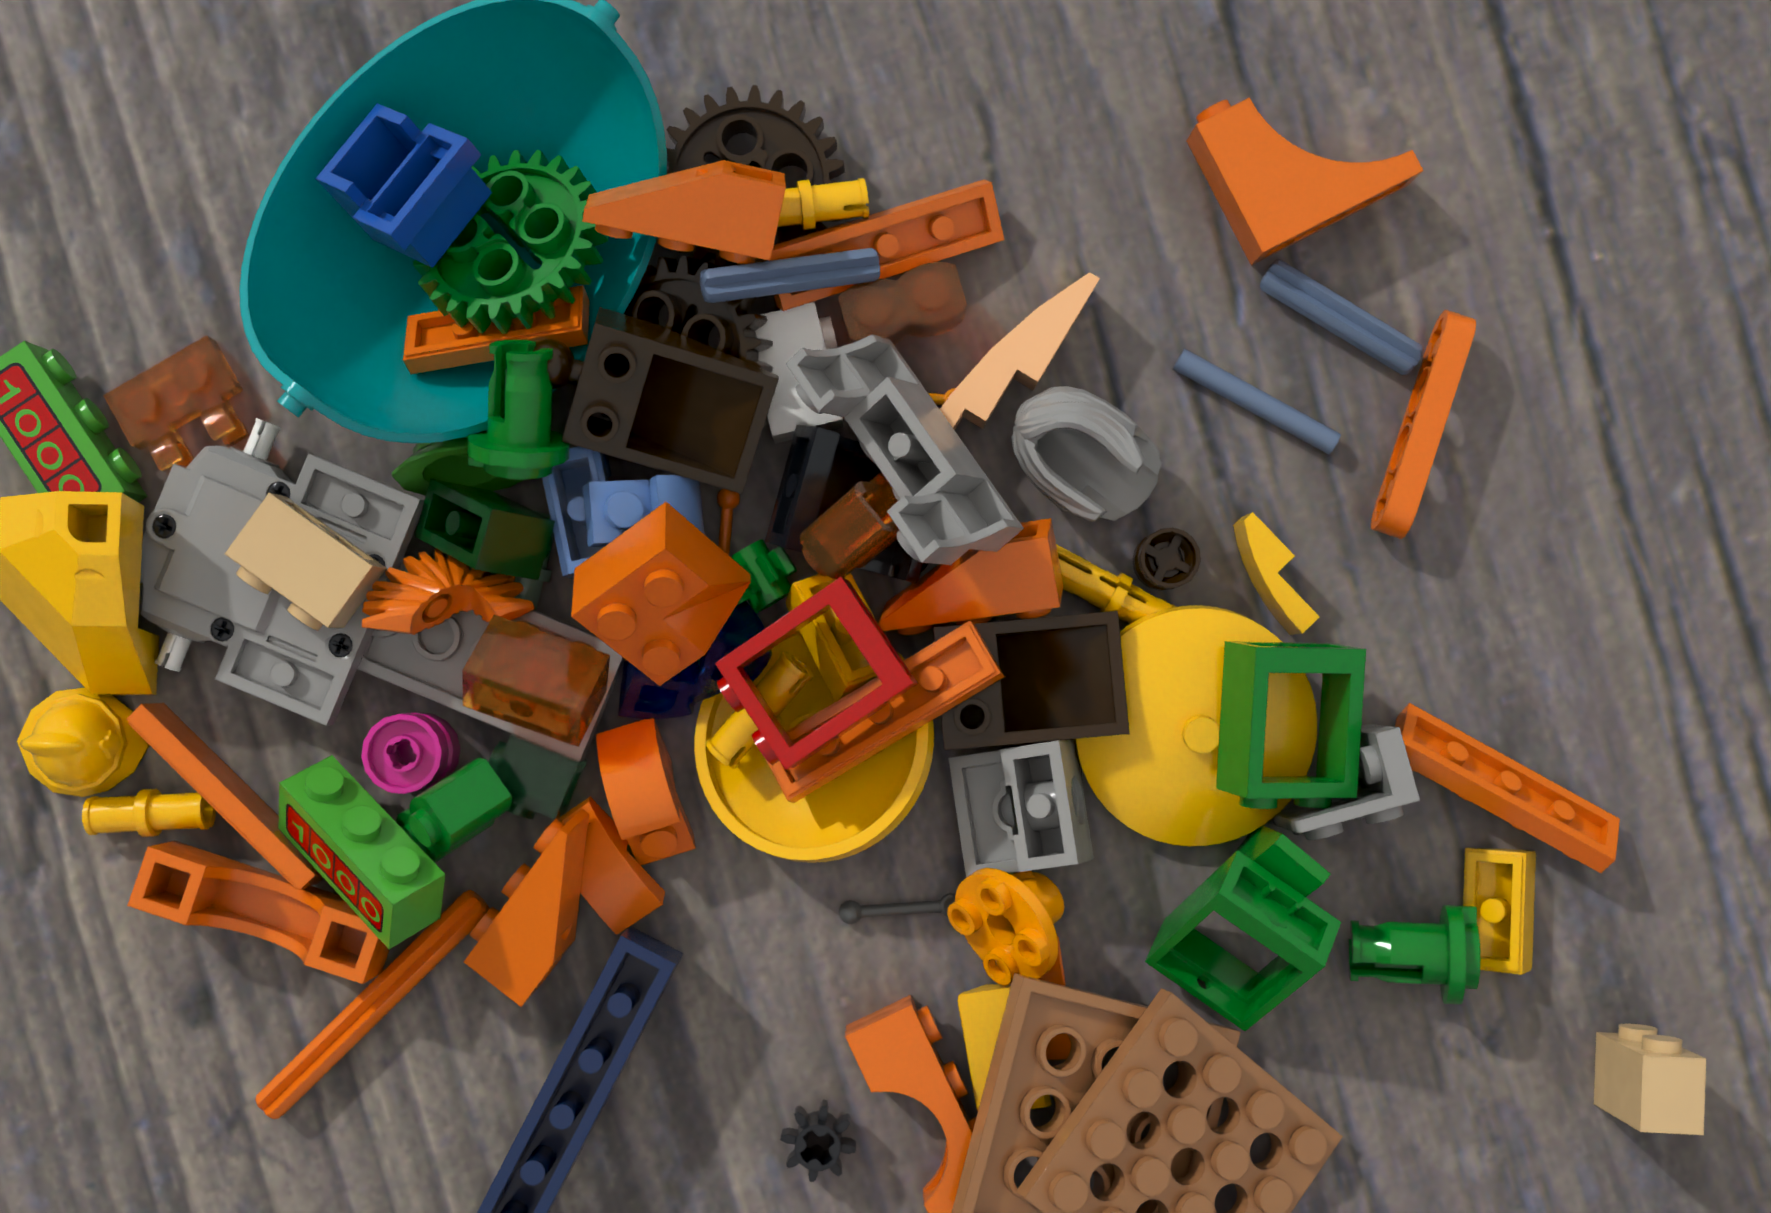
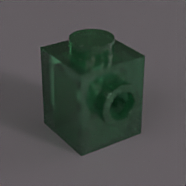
M513 734L510 735L507 743L503 741L498 742L491 754L489 764L512 795V804L508 812L527 819H534L536 812L556 819L566 813L588 760L577 761Z

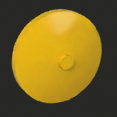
M1203 605L1179 606L1160 610L1144 616L1120 631L1130 734L1074 739L1080 766L1096 797L1116 819L1130 829L1153 840L1172 845L1191 847L1221 844L1245 836L1265 825L1292 798L1278 799L1277 808L1257 809L1239 805L1240 796L1216 789L1225 641H1282L1265 627L1244 615L1223 608ZM1269 673L1263 777L1306 776L1313 759L1317 740V710L1312 687L1306 673Z
M799 630L744 667V670L756 686L780 658V654L783 651H787L790 655H794L802 661L813 673V679L805 684L780 714L782 718L780 724L785 731L790 730L835 702ZM897 651V653L900 655V657H901L902 660L904 661L905 658ZM720 671L716 673L705 693L696 721L694 736L696 769L701 787L711 808L721 822L742 841L757 850L791 861L807 863L834 861L862 852L884 839L904 820L913 808L924 788L932 763L934 749L933 720L797 802L792 803L787 801L770 766L756 744L740 760V764L735 769L721 763L707 749L705 742L713 737L735 711L718 688L717 681L723 675Z

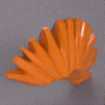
M434 549L435 560L425 551L418 552L419 560L411 555L403 558V564L408 572L389 567L385 571V575L390 582L375 581L373 583L372 589L374 591H368L366 594V599L369 601L363 602L362 612L370 617L362 619V628L415 635L422 632L425 628L430 629L435 625L443 623L445 619H449L453 614H458L459 611L468 612L470 610H473L476 616L481 615V620L485 622L491 621L492 624L499 626L534 610V604L529 600L514 598L524 589L521 583L514 582L515 576L504 574L489 576L491 572L470 570V566L449 555L446 558L442 551Z

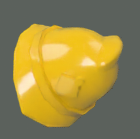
M85 687L55 691L31 709L17 739L28 771L33 777L53 793L79 797L109 791L136 770L150 745L128 724L127 718L133 713L130 708L113 695H94Z

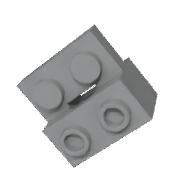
M1057 740L948 758L966 877L982 868H994L1007 873L1076 865L1094 859L1075 740Z

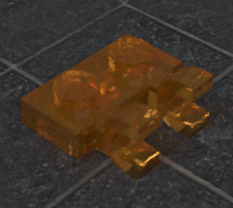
M207 335L103 395L130 445L139 450L148 446L154 462L161 471L171 470L173 463L187 467L192 462L194 456L184 443L177 429L201 416L211 439L215 441L222 439L227 447L233 446L250 436L228 400L242 392L243 389L217 342Z

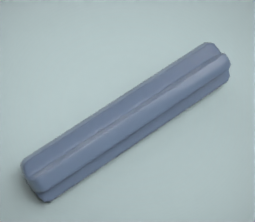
M865 248L704 269L700 272L701 293L705 302L716 303L873 282L880 277L879 256L875 249Z
M1282 260L1273 262L1261 280L1260 288L1262 291L1401 375H1407L1413 371L1422 357L1424 348L1421 344Z

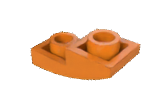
M590 796L559 817L558 820L565 824L581 808L589 813L580 893L607 926L618 935L662 906L665 891L627 851V839L621 840L615 822Z

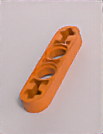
M1444 310L1436 321L1371 518L1372 530L1403 539L1412 526L1474 338L1476 319Z

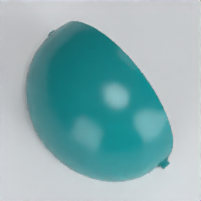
M474 0L455 7L420 24L377 53L358 69L313 116L284 157L263 196L247 239L241 267L239 291L240 312L244 332L252 352L262 367L282 384L281 388L285 390L277 400L278 403L298 418L307 408L311 411L315 409L344 428L364 436L389 442L413 444L442 442L488 430L489 380L494 369V360L410 374L403 361L407 318L410 315L438 311V308L418 283L422 276L413 266L415 259L372 240L315 178L377 103L407 115L421 132L428 123L468 138L481 153V156L473 165L480 173L488 171V162L492 155H495L503 166L508 165L514 150H519L527 163L536 150H541L548 162L560 155L569 168L579 167L586 180L591 182L596 192L667 175L665 131L659 104L650 80L637 56L617 33L614 24L619 19L620 14L611 4L605 0H598L594 6H585L573 0ZM484 213L480 216L489 224L495 234H500L508 241L532 269L541 267L531 257L526 248L518 246L490 214ZM633 232L632 238L609 237L608 242L595 246L604 260L602 264L585 265L584 270L592 280L590 285H583L590 300L588 344L569 347L574 359L581 361L585 359L599 307L622 314L625 312L646 271L657 237ZM574 283L571 287L582 286V284Z

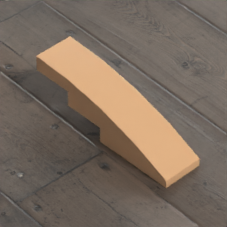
M1089 272L1035 309L988 351L940 408V411L954 430L962 417L983 429L1013 379L1031 390L1035 389L1100 279L1099 277Z

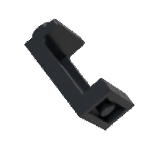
M796 425L765 543L911 583H917L920 572L924 571L928 563H922L913 559L898 542L896 533L899 529L887 513L898 501L893 494L892 486L878 466L864 453L860 442L841 437L840 433L820 427Z

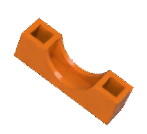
M175 840L147 847L127 905L183 925L222 928L267 940L293 952L301 958L306 966L360 984H364L382 973L390 951L340 895L313 886L296 890L283 876Z
M909 995L846 1025L845 1038L871 1093L894 1092L907 1095L925 1105L938 1119L946 1137L945 1153L936 1174L923 1188V1199L927 1213H951L976 1117L969 1119L960 1098L968 1095L969 1092L954 1060L943 1064L934 1045L935 1042L943 1039L930 1008L926 1005L917 1009L912 996Z

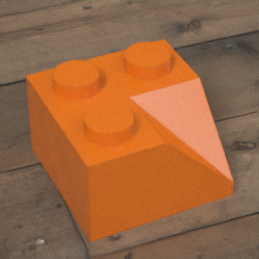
M664 502L575 568L571 617L657 685L661 686L707 653L751 583V574L669 503Z

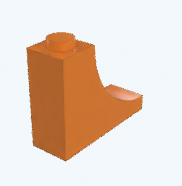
M1250 97L1233 106L1230 105L1227 99L1222 100L1202 111L1196 116L1198 124L1195 125L1186 141L1251 265L1407 187L1423 172L1413 150L1395 157L1372 162L1335 161L1309 153L1278 134L1257 111Z

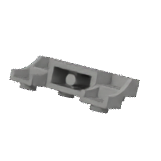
M872 334L859 341L838 348L826 350L801 348L786 363L799 383L796 386V391L801 400L818 414L826 413L844 417L860 440V446L864 453L878 466L892 486L893 494L898 502L887 513L899 529L896 533L898 542L913 559L922 563L952 565L969 549L997 552L1024 529L890 339Z

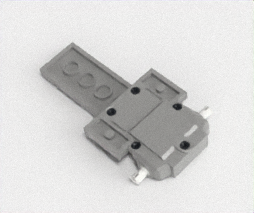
M259 418L255 419L256 422L244 450L232 446L229 448L224 446H206L187 467L173 463L155 509L147 518L146 531L142 540L139 613L148 621L168 632L157 659H155L157 665L180 672L191 641L206 643L207 641L216 642L227 647L215 680L325 726L335 724L358 669L580 762L585 759L626 660L594 634L536 610H532L499 626L492 624L491 621L485 622L481 620V615L476 616L474 611L470 610L468 612L459 611L458 614H453L449 619H445L443 623L435 625L430 629L425 628L422 632L411 635L362 628V619L370 617L362 612L363 602L344 628H327L323 625L317 631L292 616L287 611L292 602L273 588L269 594H264L239 578L236 572L241 566L225 555V552L270 492L288 497L387 569L391 567L408 572L403 564V558L406 557L404 555L419 521L424 500L309 453L297 482H293L279 468L278 464L267 460L281 427ZM385 572L378 580L390 582L388 577L385 575Z

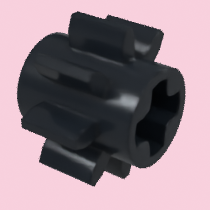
M827 1100L821 1102L819 1111L809 1114L803 1107L797 1106L794 1115L799 1124L798 1129L784 1128L781 1133V1141L787 1144H795V1149L787 1157V1167H795L800 1163L809 1169L808 1176L810 1182L816 1180L818 1171L829 1168L839 1177L842 1174V1162L839 1158L840 1152L851 1154L856 1151V1141L852 1138L842 1137V1132L850 1125V1115L844 1114L836 1119L832 1114L828 1113L829 1106ZM813 1130L819 1137L829 1133V1148L824 1151L819 1144L809 1148L807 1142L810 1131Z

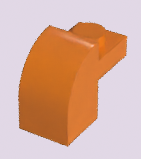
M654 716L597 733L598 761L607 801L621 840L627 839L635 860L640 865H645L696 849L694 833L676 792L672 761Z

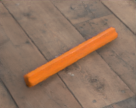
M473 890L463 892L441 914L440 919L428 926L256 1095L255 1101L258 1107L274 1120L284 1115L475 928L490 909L485 900Z

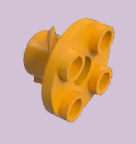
M982 868L970 874L959 884L956 890L955 901L949 905L947 910L948 919L953 928L965 936L972 949L983 960L984 969L993 981L1000 985H1008L1012 982L1014 973L1039 979L1054 966L1058 956V939L1054 924L1063 916L1064 900L1060 890L1051 879L1041 873L1032 871L1016 872L1011 875L999 869Z

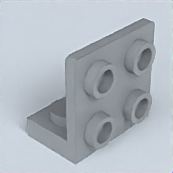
M1371 724L1361 726L1358 773L1361 788L1357 789V798H1332V804L1328 808L1293 806L1282 809L1272 818L1274 825L1290 830L1294 835L1305 834L1307 840H1317L1342 833L1344 830L1341 822L1365 818L1367 824H1374L1403 816L1402 805L1420 801L1400 727Z

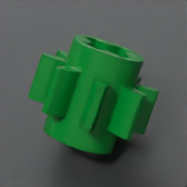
M760 539L731 556L732 559L751 574V583L736 607H740L748 601L755 614L788 596L791 584L787 577L797 572L783 547L778 546L770 551L764 540Z

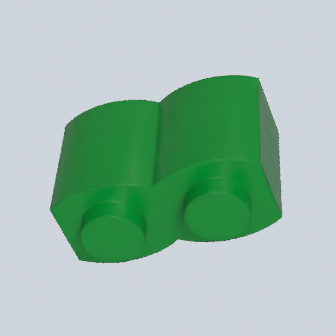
M476 758L414 797L410 802V807L398 814L396 823L436 863L491 827L496 818L510 809L512 795L487 759Z

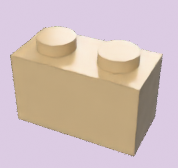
M270 492L225 552L226 556L241 566L236 572L239 578L264 594H269L273 588L292 602L287 609L292 616L317 631L323 625L327 628H344L366 598L367 592L372 590L373 583L378 581L387 569L288 497Z
M1619 1024L1618 1033L1596 1032L1594 1105L1639 1132L1704 1135L1706 1058L1683 1048L1682 1039L1657 1035L1658 1029L1652 1026Z

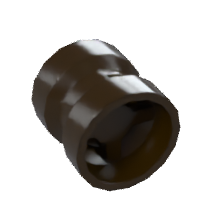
M1172 527L1160 529L1143 538L1135 548L1132 561L1134 572L1139 581L1148 588L1162 591L1180 587L1191 581L1198 572L1201 557L1200 549L1194 538L1184 530Z

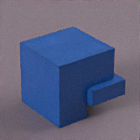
M378 103L315 178L372 240L432 268L492 194L491 190L471 168L479 159L481 153L468 138L428 123L421 132L407 115Z

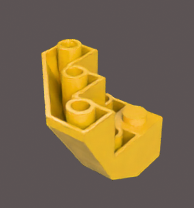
M54 491L0 497V601L91 694L156 695L158 665L155 663V659H157L159 652V636L138 628L144 505L122 492Z

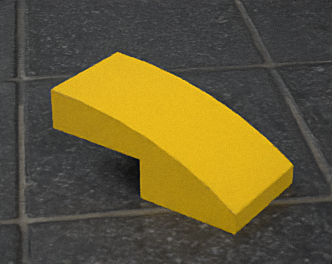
M1253 512L1241 517L1233 525L1237 546L1246 571L1262 601L1289 635L1303 634L1320 616L1278 574L1295 555Z

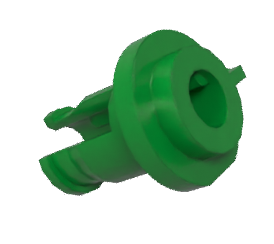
M502 340L495 341L489 345V353L494 354V369L489 380L488 430L468 435V466L484 467L485 472L496 477L526 480L547 477L552 474L553 466L563 464L569 459L570 444L562 442L563 434L551 431L552 384L548 374V360L553 358V348H540L533 351L536 341Z
M1443 905L1439 924L1385 922L1375 926L1359 925V921L1356 920L1350 921L1351 939H1348L1350 981H1359V977H1374L1387 983L1440 985L1443 1003L1457 1005L1462 1004L1465 989L1478 988L1480 977V938L1476 906Z

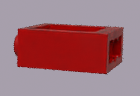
M839 577L715 663L723 675L717 681L722 695L737 713L745 708L758 728L751 736L759 751L771 765L780 761L785 770L797 767L918 684L850 581L843 577ZM832 608L882 685L794 744L744 670V667Z

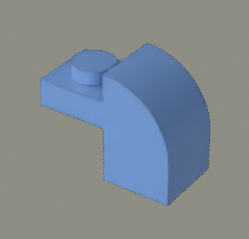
M655 475L649 480L593 481L583 485L588 547L606 546L664 502L669 503L705 534L699 481L679 475Z

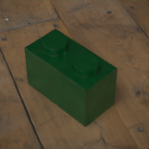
M431 478L415 537L475 570L538 580L543 562L551 549V534L555 521L494 491Z

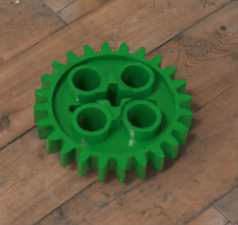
M514 150L508 165L502 166L496 156L492 155L489 158L488 171L480 173L474 166L471 167L491 190L492 194L433 268L417 260L413 261V266L422 276L418 281L419 285L427 293L429 299L444 316L449 314L460 327H463L470 321L479 333H484L491 322H493L502 334H507L514 318H518L526 329H530L533 323V313L539 310L548 318H554L555 309L552 302L560 298L565 302L573 304L576 300L569 288L574 283L582 285L591 284L592 280L584 270L585 265L602 264L604 259L595 246L606 243L609 239L608 236L600 234L595 230L596 224L582 222L588 196L597 192L591 182L586 180L579 167L569 168L560 155L548 162L541 150H536L527 163L519 150ZM484 213L490 214L518 246L526 248L531 257L541 267L532 269L508 241L500 234H495L489 224L480 216Z

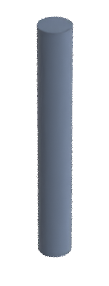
M1185 348L1173 367V370L1328 455L1333 451L1341 437V434Z

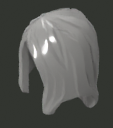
M1069 386L1050 387L1020 405L1015 416L1013 435L1011 436L1013 452L1021 469L1035 488L1059 509L1069 511L1075 516L1095 522L1099 518L1116 521L1138 509L1150 496L1158 483V474L1162 464L1160 453L1150 438L1127 414L1086 390Z

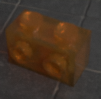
M493 615L462 670L463 706L579 747L607 691L610 655L597 651L589 644L571 642L540 631L529 623L522 621L514 622Z

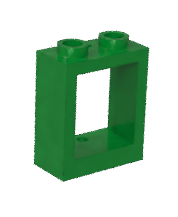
M1225 641L1216 789L1240 796L1239 805L1257 809L1277 808L1278 799L1294 798V805L1328 808L1332 804V798H1357L1366 649L1333 643ZM1269 673H1322L1316 776L1263 777Z
M1237 850L1164 919L1145 963L1237 1027L1246 1031L1325 967L1341 921ZM1215 911L1278 956L1261 971L1256 972L1194 928L1211 912ZM1197 979H1200L1205 983L1206 989L1202 988L1198 984Z

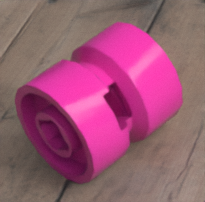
M423 712L401 713L385 717L371 727L363 741L361 758L366 774L375 785L387 792L407 794L430 788L451 775L459 763L461 748L457 733L446 720L436 714Z

